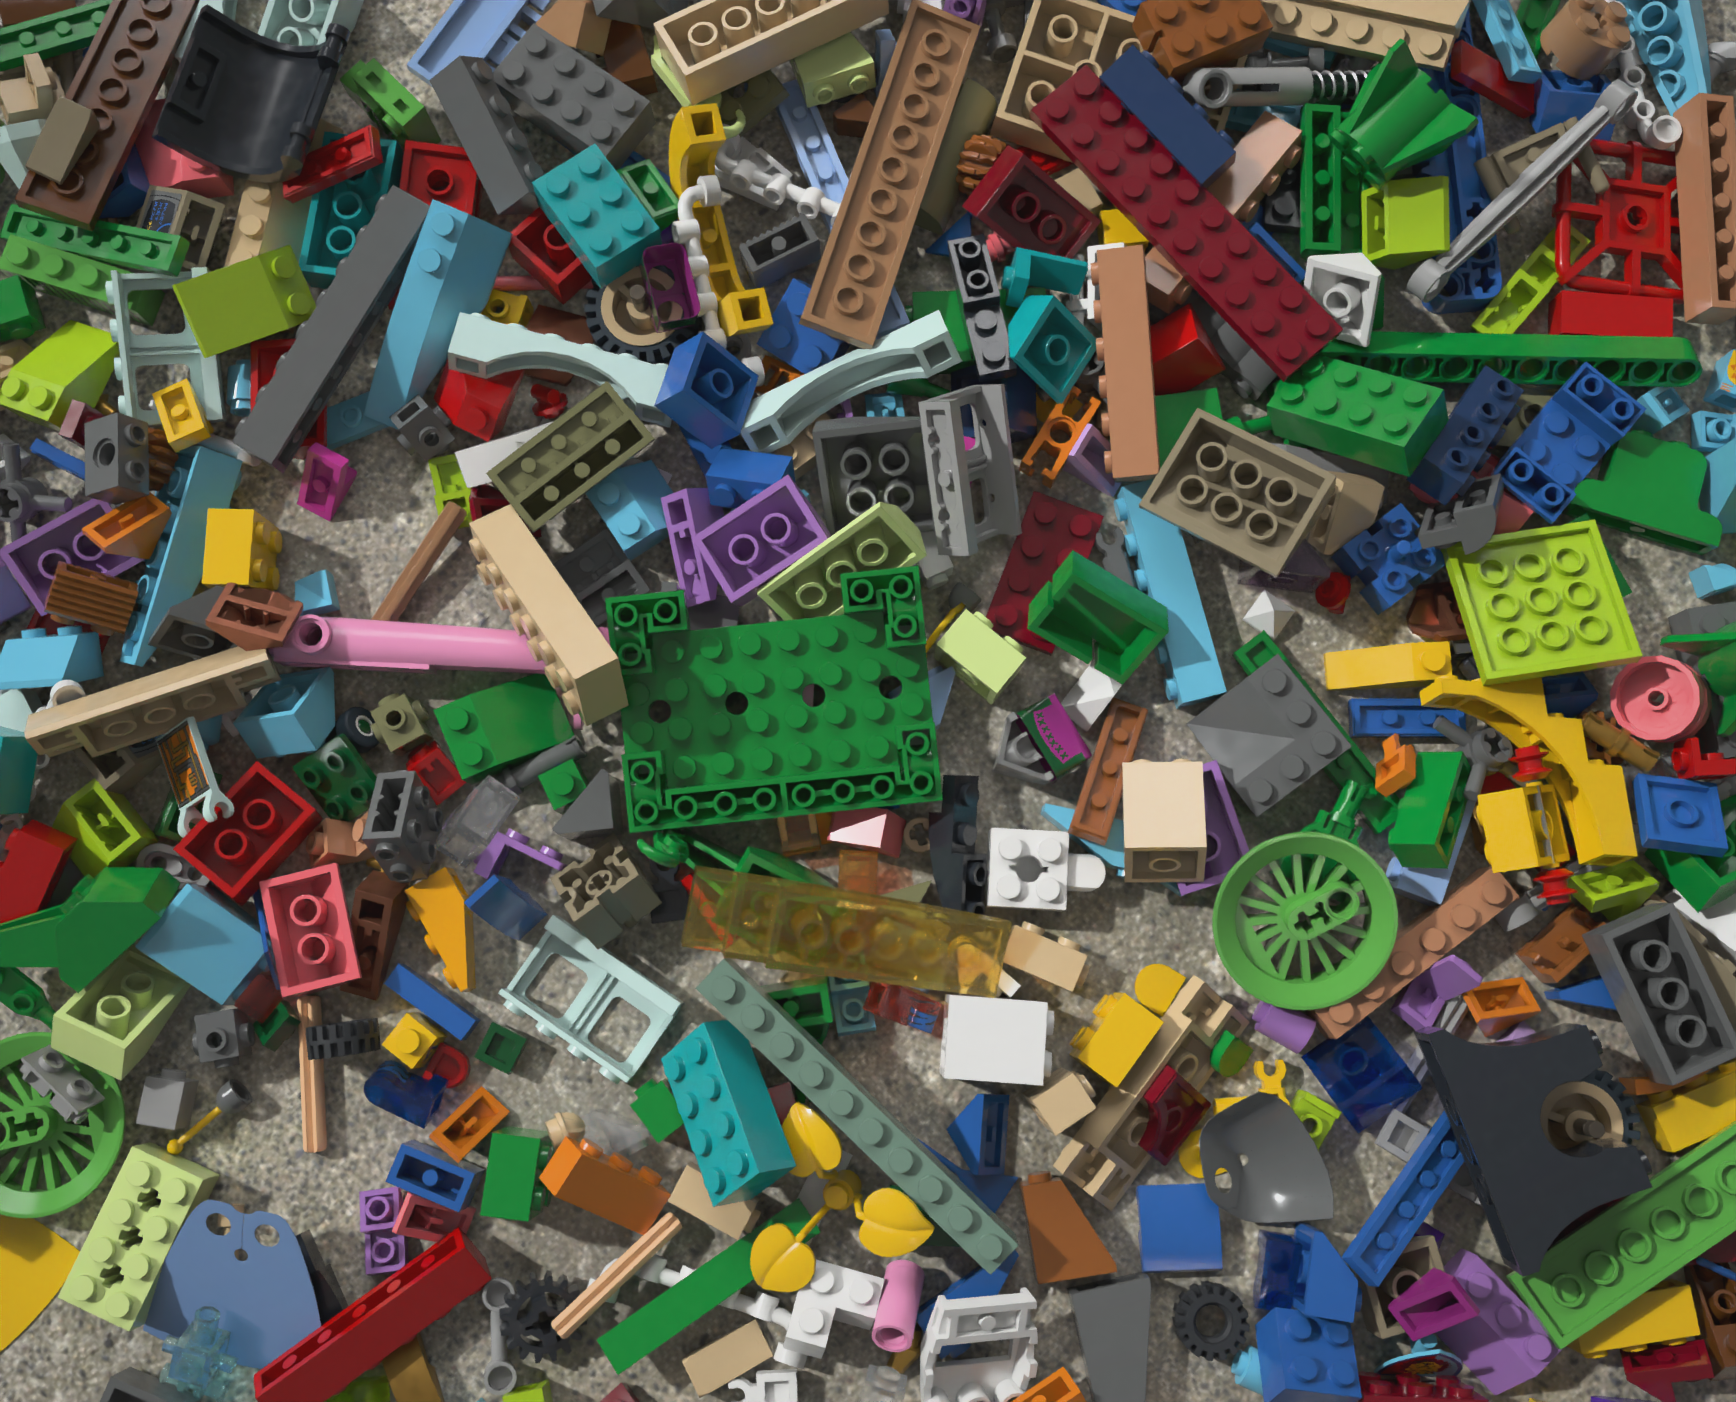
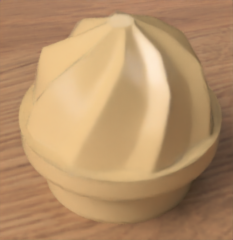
M558 1112L554 1114L555 1118L545 1122L555 1152L565 1136L578 1142L584 1138L585 1122L574 1113Z

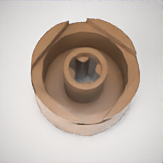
M1568 0L1541 32V46L1547 56L1553 52L1559 59L1556 66L1561 71L1576 79L1590 80L1594 75L1597 77L1629 43L1630 31L1624 20L1628 15L1627 11L1620 3L1615 1L1608 3L1605 0Z

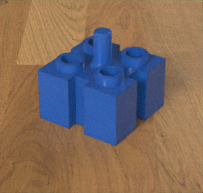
M1402 503L1377 520L1369 529H1365L1341 547L1331 557L1345 575L1350 576L1351 579L1357 575L1366 587L1359 593L1377 615L1388 609L1445 566L1443 553L1439 549H1435V547L1422 549L1419 538L1414 534V531L1420 525Z

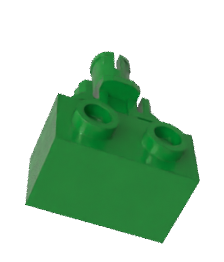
M1346 779L1333 810L1329 813L1320 809L1315 821L1305 826L1300 832L1331 834L1359 847L1358 840L1363 828L1355 826L1356 820L1354 819L1369 789L1363 785L1358 786L1357 782ZM1301 854L1303 887L1314 854ZM1291 855L1277 859L1276 862L1285 879L1293 883ZM1326 857L1317 884L1324 879L1338 861ZM1349 869L1341 877L1347 883L1357 879ZM1346 892L1334 893L1329 901L1337 905L1341 904L1346 897Z
M828 975L760 986L823 1047L822 1044L829 1031V1023L833 1022L834 1007ZM794 1085L795 1101L805 1103L806 1095Z

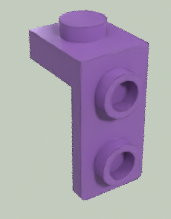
M509 828L506 835L495 830L490 841L482 843L474 857V863L477 866L473 872L486 879L491 878L494 874L498 875L511 848L519 850L559 871L568 865L560 862L564 856L563 854L545 845L538 851L526 845L530 838Z
M1450 955L1435 962L1404 986L1390 1010L1415 1030L1427 1026L1432 1027L1445 1001L1480 986L1483 978L1466 961L1455 955Z

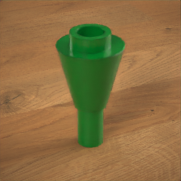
M927 378L907 379L885 384L887 385L885 393L916 397L925 396L930 399L950 393V390L928 382Z

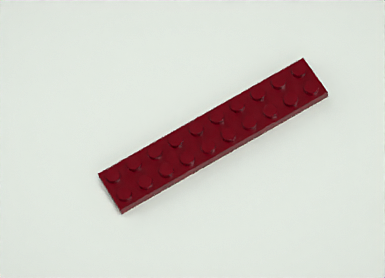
M1085 65L1034 106L1030 111V118L1285 382L1336 339L1343 331V328L1205 186L1201 188L1196 183V180L1186 169L1171 157L1172 155L1157 139L1154 140L1146 131L1145 126L1132 113L1129 114L1120 104L1121 101L1107 87L1104 88L1100 84L1099 77Z

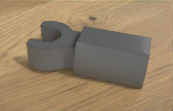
M1120 527L1115 528L1113 532L1115 543L1110 545L1104 542L1101 532L1096 533L1094 543L1097 550L1105 556L1102 559L1104 569L1137 589L1127 553L1122 552L1121 549L1124 543L1123 531Z

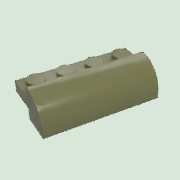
M969 78L966 79L965 84L961 83L914 223L916 226L941 236L962 193L959 191V183L956 182L958 174L956 166L960 160L959 153L963 152L964 143L970 140L973 135H988L998 110V104L993 95L982 85Z
M606 381L486 474L534 533L647 447L655 438L633 410L628 408L610 383Z

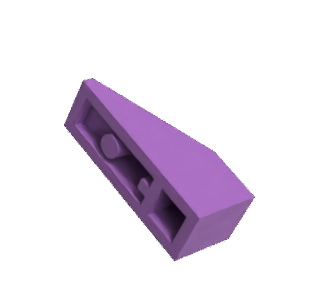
M686 488L662 497L661 502L680 590L685 592L687 608L716 600L718 581L692 540V537L724 517L723 507L710 505L708 488Z

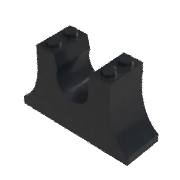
M1563 1023L1528 1036L1493 1043L1469 1042L1451 1034L1445 1029L1431 1026L1414 1031L1504 1264L1524 1277L1540 1271L1542 1260L1551 1243L1575 1219L1599 1205L1652 1187L1648 1175L1652 1174L1650 1162L1642 1150H1637L1636 1146L1610 1138L1584 1140L1580 1144L1568 1149H1556L1543 1132L1540 1114L1542 1104L1547 1095L1555 1087L1570 1081H1580L1603 1066L1599 1054L1603 1053L1601 1042L1594 1030H1588L1587 1025Z

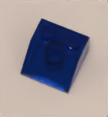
M1368 1015L1338 1039L1327 1038L1301 1057L1358 1134L1423 1089L1410 1068Z

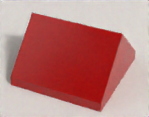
M1191 303L1150 326L1155 396L1187 392L1226 369Z

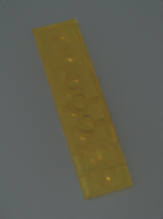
M695 866L681 944L682 947L722 952L724 958L762 962L765 968L996 998L1012 922L1000 918L859 891Z

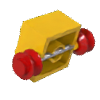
M1539 745L1514 749L1516 757L1508 758V761L1517 763L1519 771L1512 775V778L1519 782L1529 781L1530 783H1526V787L1477 795L1479 802L1476 810L1477 818L1484 827L1487 841L1484 847L1485 857L1492 866L1493 873L1543 866V869L1548 870L1539 872L1533 878V881L1542 883L1544 892L1536 896L1537 899L1545 898L1547 905L1571 902L1570 894L1578 893V890L1569 888L1567 879L1575 874L1566 868L1556 869V867H1560L1559 862L1569 861L1570 857L1554 783L1543 785L1542 781H1538L1539 779L1546 778L1553 771L1551 768L1543 767L1542 758L1548 755L1549 751L1540 752Z

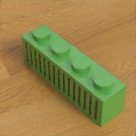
M10 234L0 258V271L7 277L19 275L37 291L114 315L115 306L108 303L106 295V281H112L111 270H117L120 274L134 273ZM162 290L131 291L127 298L130 320L153 326L165 293Z

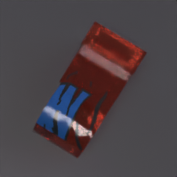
M875 976L863 1009L902 1025H909L932 1034L943 1004ZM883 991L882 996H881L880 1001H879V1004H878V1003H877L878 996H879V994Z

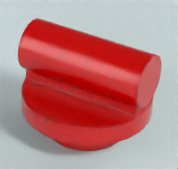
M535 384L531 387V396L537 400L532 407L535 416L551 419L564 412V407L568 403L566 394L559 393L556 389L540 384Z
M1331 572L1323 576L1315 590L1317 602L1331 613L1343 614L1346 600L1351 591V577L1340 572Z

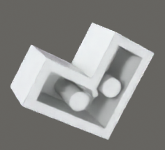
M816 1259V1271L813 1278L797 1292L783 1348L822 1359L833 1320L870 1330L876 1317L885 1279Z

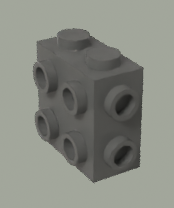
M398 770L395 772L378 773L362 840L390 881L407 883L412 880L428 879L430 866L436 860L437 851L435 843L437 834L443 827L442 810L436 806L430 796L428 787L424 786L416 771Z

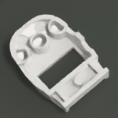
M1026 1287L1020 1288V1293L947 1300L944 1295H938L921 1342V1402H1011L1026 1392L1030 1378H1036L1038 1363L1034 1359V1344H1038L1037 1328L1031 1321L1030 1309H1037V1301ZM1010 1339L1008 1355L936 1362L937 1354H940L942 1346Z

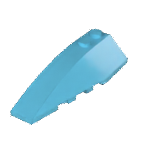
M1616 0L1625 6L1628 15L1624 20L1628 25L1630 35L1634 38L1639 49L1638 53L1654 78L1653 82L1672 117L1676 110L1698 93L1711 94L1708 43L1702 0Z
M432 199L389 321L363 416L398 429L389 417L419 394L422 398L436 374H439L445 366L459 313L480 314L487 305L512 238V233Z
M190 446L176 452L179 457L174 466L176 471L171 473L170 481L167 484L164 483L163 488L160 491H155L154 495L170 508L172 514L150 559L143 560L146 564L144 575L140 580L135 581L138 584V596L136 599L138 609L137 611H132L126 627L120 662L143 667L157 649V647L148 645L149 638L169 608L192 597L203 575L208 508L231 509L229 505L233 491L239 487L242 478L240 471L241 460L203 446Z

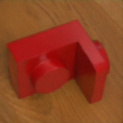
M1697 737L1687 738L1674 743L1671 762L1674 770L1677 771L1678 778L1696 781L1727 779L1736 776V759H1724V753L1701 754Z
M436 740L429 745L426 742L420 744L408 755L407 771H416L424 786L428 787L430 796L437 806L467 783L462 780L456 765L442 751L441 746Z

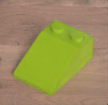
M290 244L172 285L204 358L302 324L304 321L309 320L316 309L315 301Z
M69 320L11 368L0 390V405L28 421L59 432L72 399L95 408L114 370V358L120 357L119 343L112 341L110 332Z

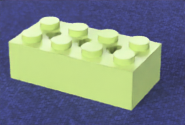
M152 1142L132 1146L58 1298L129 1332L144 1325L162 1266L177 1235L191 1212L201 1202L209 1199L220 1174L178 1154L172 1155L167 1149ZM156 1198L161 1199V1204L157 1202Z

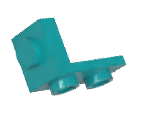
M1017 247L1011 266H1005L1001 281V288L1007 289L1006 305L1019 308L1028 285L1078 295L1088 271V263Z

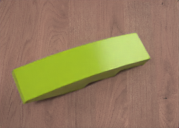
M1571 226L1570 264L1591 241L1573 226ZM1555 227L1471 324L1470 327L1477 333L1513 334L1557 282Z

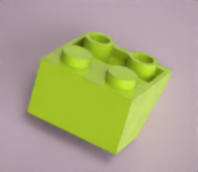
M1448 176L1390 180L1380 190L1371 187L1361 191L1362 253L1374 266L1396 270L1450 251Z
M95 778L62 804L52 825V828L78 838L70 858L84 876L90 874L92 877H95L105 867H127L137 859L142 849L159 841L123 794L104 790Z

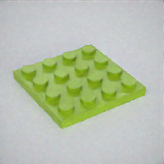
M1595 520L1492 535L1491 539L1482 548L1465 555L1461 541L1452 547L1441 549L1483 686L1638 663L1642 658L1640 646Z

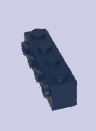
M1132 45L1099 76L1100 84L1104 88L1107 87L1121 101L1120 104L1129 114L1132 113L1145 126L1146 131L1154 140L1157 139L1172 155L1171 157L1186 169L1201 188L1203 186L1208 188L1235 163L1236 151L1234 148L1236 144L1225 131L1220 130L1217 133L1208 123L1210 121L1209 115L1199 104L1195 103L1192 106L1183 97L1185 92L1173 77L1170 76L1166 79L1157 70L1159 64L1148 51L1144 50L1141 53Z
M1485 365L1448 416L1449 421L1417 468L1406 480L1443 505H1446L1455 494L1462 497L1476 479V477L1470 474L1472 470L1478 473L1489 459L1491 453L1486 451L1487 447L1493 449L1505 434L1506 430L1501 425L1508 426L1519 412L1521 407L1516 405V402L1524 390Z

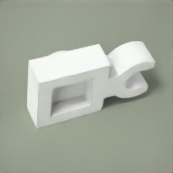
M797 1369L757 1371V1383H750L743 1377H736L728 1383L729 1388H740L745 1393L743 1400L731 1402H798Z

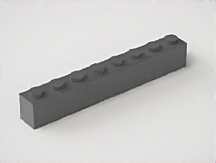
M394 185L388 194L380 197L376 204L373 218L368 226H363L358 232L355 240L356 245L349 256L344 257L339 262L336 268V277L329 288L324 289L319 294L316 300V309L309 320L304 321L299 326L294 344L289 352L284 353L279 358L274 376L269 384L264 385L259 390L255 399L256 404L249 416L244 417L237 425L235 430L236 436L232 441L234 444L280 472H285L402 284L430 205Z

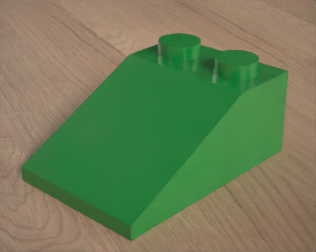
M536 673L475 692L433 710L462 780L471 785L501 773L502 769L509 765L512 767L517 766L575 735L557 691L550 684L546 674Z
M1736 794L1720 801L1728 850L1723 857L1648 848L1644 853L1697 913L1726 900L1736 893Z

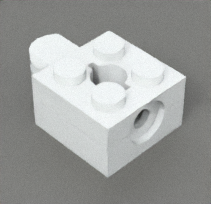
M991 828L988 831V876L986 880L985 908L1065 911L1067 891L1091 892L1099 888L1105 879V866L1101 859L1095 855L1068 853L1069 833Z

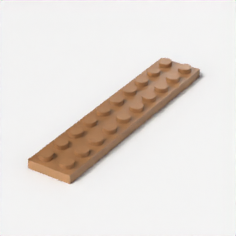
M920 0L911 1L801 315L800 325L862 349H872L980 29L979 25Z

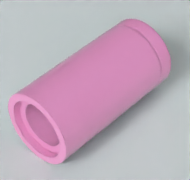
M895 1260L886 1267L885 1280L872 1331L874 1343L886 1351L902 1352L909 1349L912 1345L925 1278L923 1269L912 1261Z

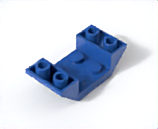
M1584 362L1548 400L1500 458L1490 476L1501 474L1504 488L1548 523L1552 524L1576 496L1574 490L1577 484L1583 481L1611 445L1626 435L1646 408L1589 363Z

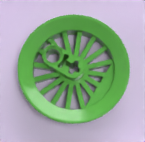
M1321 832L1284 834L1271 838L1252 848L1234 864L1224 878L1216 896L1212 916L1215 946L1230 976L1255 998L1276 1007L1292 1010L1326 1008L1341 1003L1362 991L1377 977L1385 966L1393 950L1398 929V908L1395 894L1382 868L1369 854L1357 845L1343 838ZM1301 854H1314L1303 887ZM1291 855L1294 893L1276 862L1277 859ZM1326 857L1338 861L1324 879L1317 884ZM1269 864L1287 898L1283 897L1255 874ZM1348 869L1357 878L1349 883L1341 878ZM1250 881L1277 903L1243 894L1242 891ZM1360 891L1364 895L1365 902L1360 903L1359 897L1356 894ZM1346 892V897L1341 904L1336 906L1329 905V899L1334 893ZM1240 904L1268 912L1246 915ZM1304 911L1306 920L1299 922L1297 915ZM1365 914L1363 927L1346 923L1355 915ZM1257 925H1266L1258 929L1257 931H1254L1252 927ZM1332 929L1359 938L1350 950L1331 935L1328 930ZM1317 936L1323 938L1342 953L1344 957L1332 965ZM1272 937V939L1266 944V946L1263 947L1261 942ZM1308 940L1312 943L1325 970L1310 974ZM1298 942L1301 975H1287ZM1284 944L1277 968L1275 969L1270 959Z
M28 1032L0 1040V1080L6 1075L20 1099L0 1086V1101L13 1109V1111L9 1112L0 1111V1124L2 1123L6 1129L5 1139L3 1141L0 1139V1159L20 1146L3 1173L0 1171L1 1215L15 1218H38L62 1212L76 1205L90 1195L109 1174L123 1142L125 1105L122 1091L116 1078L59 1052L66 1061L74 1064V1068L105 1097L104 1101L86 1110L89 1112V1125H76L75 1123L66 1122L64 1117L50 1104V1101L55 1096L53 1091L43 1098L32 1086L30 1088L28 1083L22 1079L23 1075L17 1068V1065L22 1063V1057L51 1045V1032ZM43 1119V1126L39 1127L38 1120ZM72 1133L90 1135L93 1147ZM69 1147L91 1161L84 1170ZM29 1157L23 1185L18 1184L13 1179ZM58 1159L72 1179L65 1185L61 1183ZM43 1161L47 1189H36Z

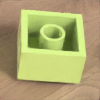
M965 609L936 644L934 658L946 668L952 666L956 672L955 676L992 705L1020 672L1026 657L1021 654L1024 650L1014 639L1009 636L1001 638L992 630L994 625L983 614L977 611L972 614Z

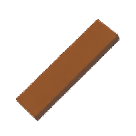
M1114 697L1112 698L1067 833L1105 846L1123 792L1122 763L1133 761L1148 709Z

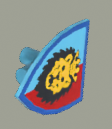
M1431 1334L1416 1341H1412L1410 1338L1411 1354L1384 1362L1374 1370V1373L1395 1376L1398 1373L1415 1374L1421 1377H1436V1375L1457 1376L1463 1369L1461 1359L1452 1353L1440 1349L1432 1350L1437 1344V1338L1434 1334Z

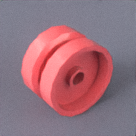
M1662 655L1645 656L1638 663L1627 664L1616 676L1610 691V706L1617 723L1631 731V735L1657 743H1675L1694 736L1706 724L1712 709L1711 690L1704 676L1692 666ZM1660 694L1664 695V702L1662 704L1657 701V697Z

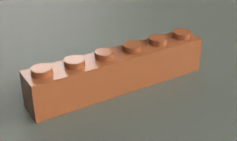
M1698 93L1673 113V117L1680 122L1682 127L1681 136L1675 142L1684 315L1685 323L1720 325L1736 316V130L1734 98L1729 95Z
M1264 111L1234 148L1236 151L1235 163L1207 189L1241 224L1244 221L1246 223L1250 222L1259 208V202L1265 195L1270 196L1273 194L1287 168H1294L1298 163L1303 151L1300 148L1302 131ZM1153 246L1145 256L1148 302L1169 314L1177 303L1181 305L1187 300L1193 287Z
M1143 245L1097 250V262L1091 263L1092 285H1099L1100 300L1093 301L1095 324L1102 323L1103 334L1102 338H1096L1098 361L1105 362V375L1099 376L1100 398H1107L1108 413L1101 414L1103 436H1110L1111 451H1104L1106 474L1112 473L1115 483L1155 479L1160 470L1145 252Z
M1492 866L1477 869L1445 894L1441 905L1428 907L1397 932L1389 959L1377 977L1367 987L1341 1003L1321 1009L1304 1010L1305 1013L1316 1020V1027L1325 1038L1338 1039L1520 896L1500 872L1493 873Z

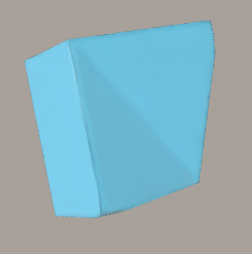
M1728 564L1703 565L1688 573L1697 598L1704 599L1736 589V568Z
M327 569L317 571L295 582V601L298 600L303 603V610L300 616L308 614L321 615L340 610L334 577Z

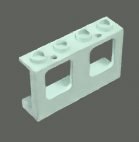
M207 267L191 268V271L180 272L178 277L159 273L120 274L117 270H111L112 281H106V295L108 303L114 304L116 319H110V332L112 341L119 343L120 357L114 358L116 379L123 380L124 395L118 396L119 413L147 422L148 426L162 425L158 410H143L139 406L136 370L140 366L185 364L190 370L191 385L206 412L207 420L211 423L227 422L220 353L204 358L185 314V329L178 334L135 335L130 327L127 298L131 291L173 289L172 285L211 272Z
M552 915L544 927L547 930L508 987L501 988L498 994L507 999L503 1005L520 1017L527 1013L537 1020L538 1023L535 1027L551 1039H555L558 1035L570 1043L567 1050L585 1062L590 1057L602 1067L599 1072L616 1084L620 1080L628 1083L632 1081L684 1002L602 946L597 950L579 929L560 916ZM554 953L561 955L587 974L586 984L561 1018L553 1017L526 997L527 988L548 958ZM616 997L623 998L650 1018L649 1028L624 1062L616 1061L589 1041V1033L608 1005Z

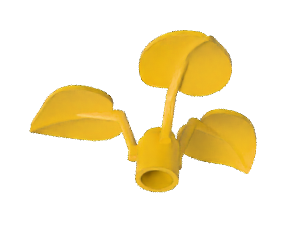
M799 1102L792 1105L782 1125L796 1163V1167L789 1172L797 1177H807L815 1171L818 1178L829 1179L823 1188L825 1204L796 1237L791 1229L782 1223L770 1225L758 1235L753 1244L750 1258L751 1271L756 1283L765 1290L793 1292L806 1286L816 1271V1258L812 1249L801 1241L831 1208L841 1211L847 1209L852 1203H854L856 1217L864 1221L859 1230V1239L872 1253L882 1257H897L910 1253L921 1246L931 1236L935 1227L924 1217L914 1201L899 1190L881 1188L867 1197L862 1209L861 1200L863 1195L860 1194L862 1184L858 1175L851 1170H840L837 1172L834 1169L842 1159V1145L835 1130L821 1115L808 1106Z

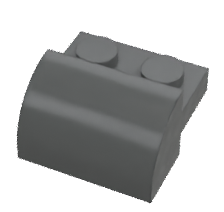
M1501 474L1475 479L1462 497L1458 495L1457 498L1450 499L1446 505L1440 502L1428 504L1418 534L1422 549L1431 547L1446 549L1459 541L1462 542L1465 555L1482 548L1491 539L1495 530L1504 493Z

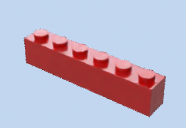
M457 1227L254 1374L255 1399L258 1402H324L331 1396L340 1394L354 1379L365 1371L377 1367L387 1355L401 1345L411 1342L421 1330L435 1320L444 1318L454 1306L465 1298L478 1293L492 1279L485 1257L462 1229Z

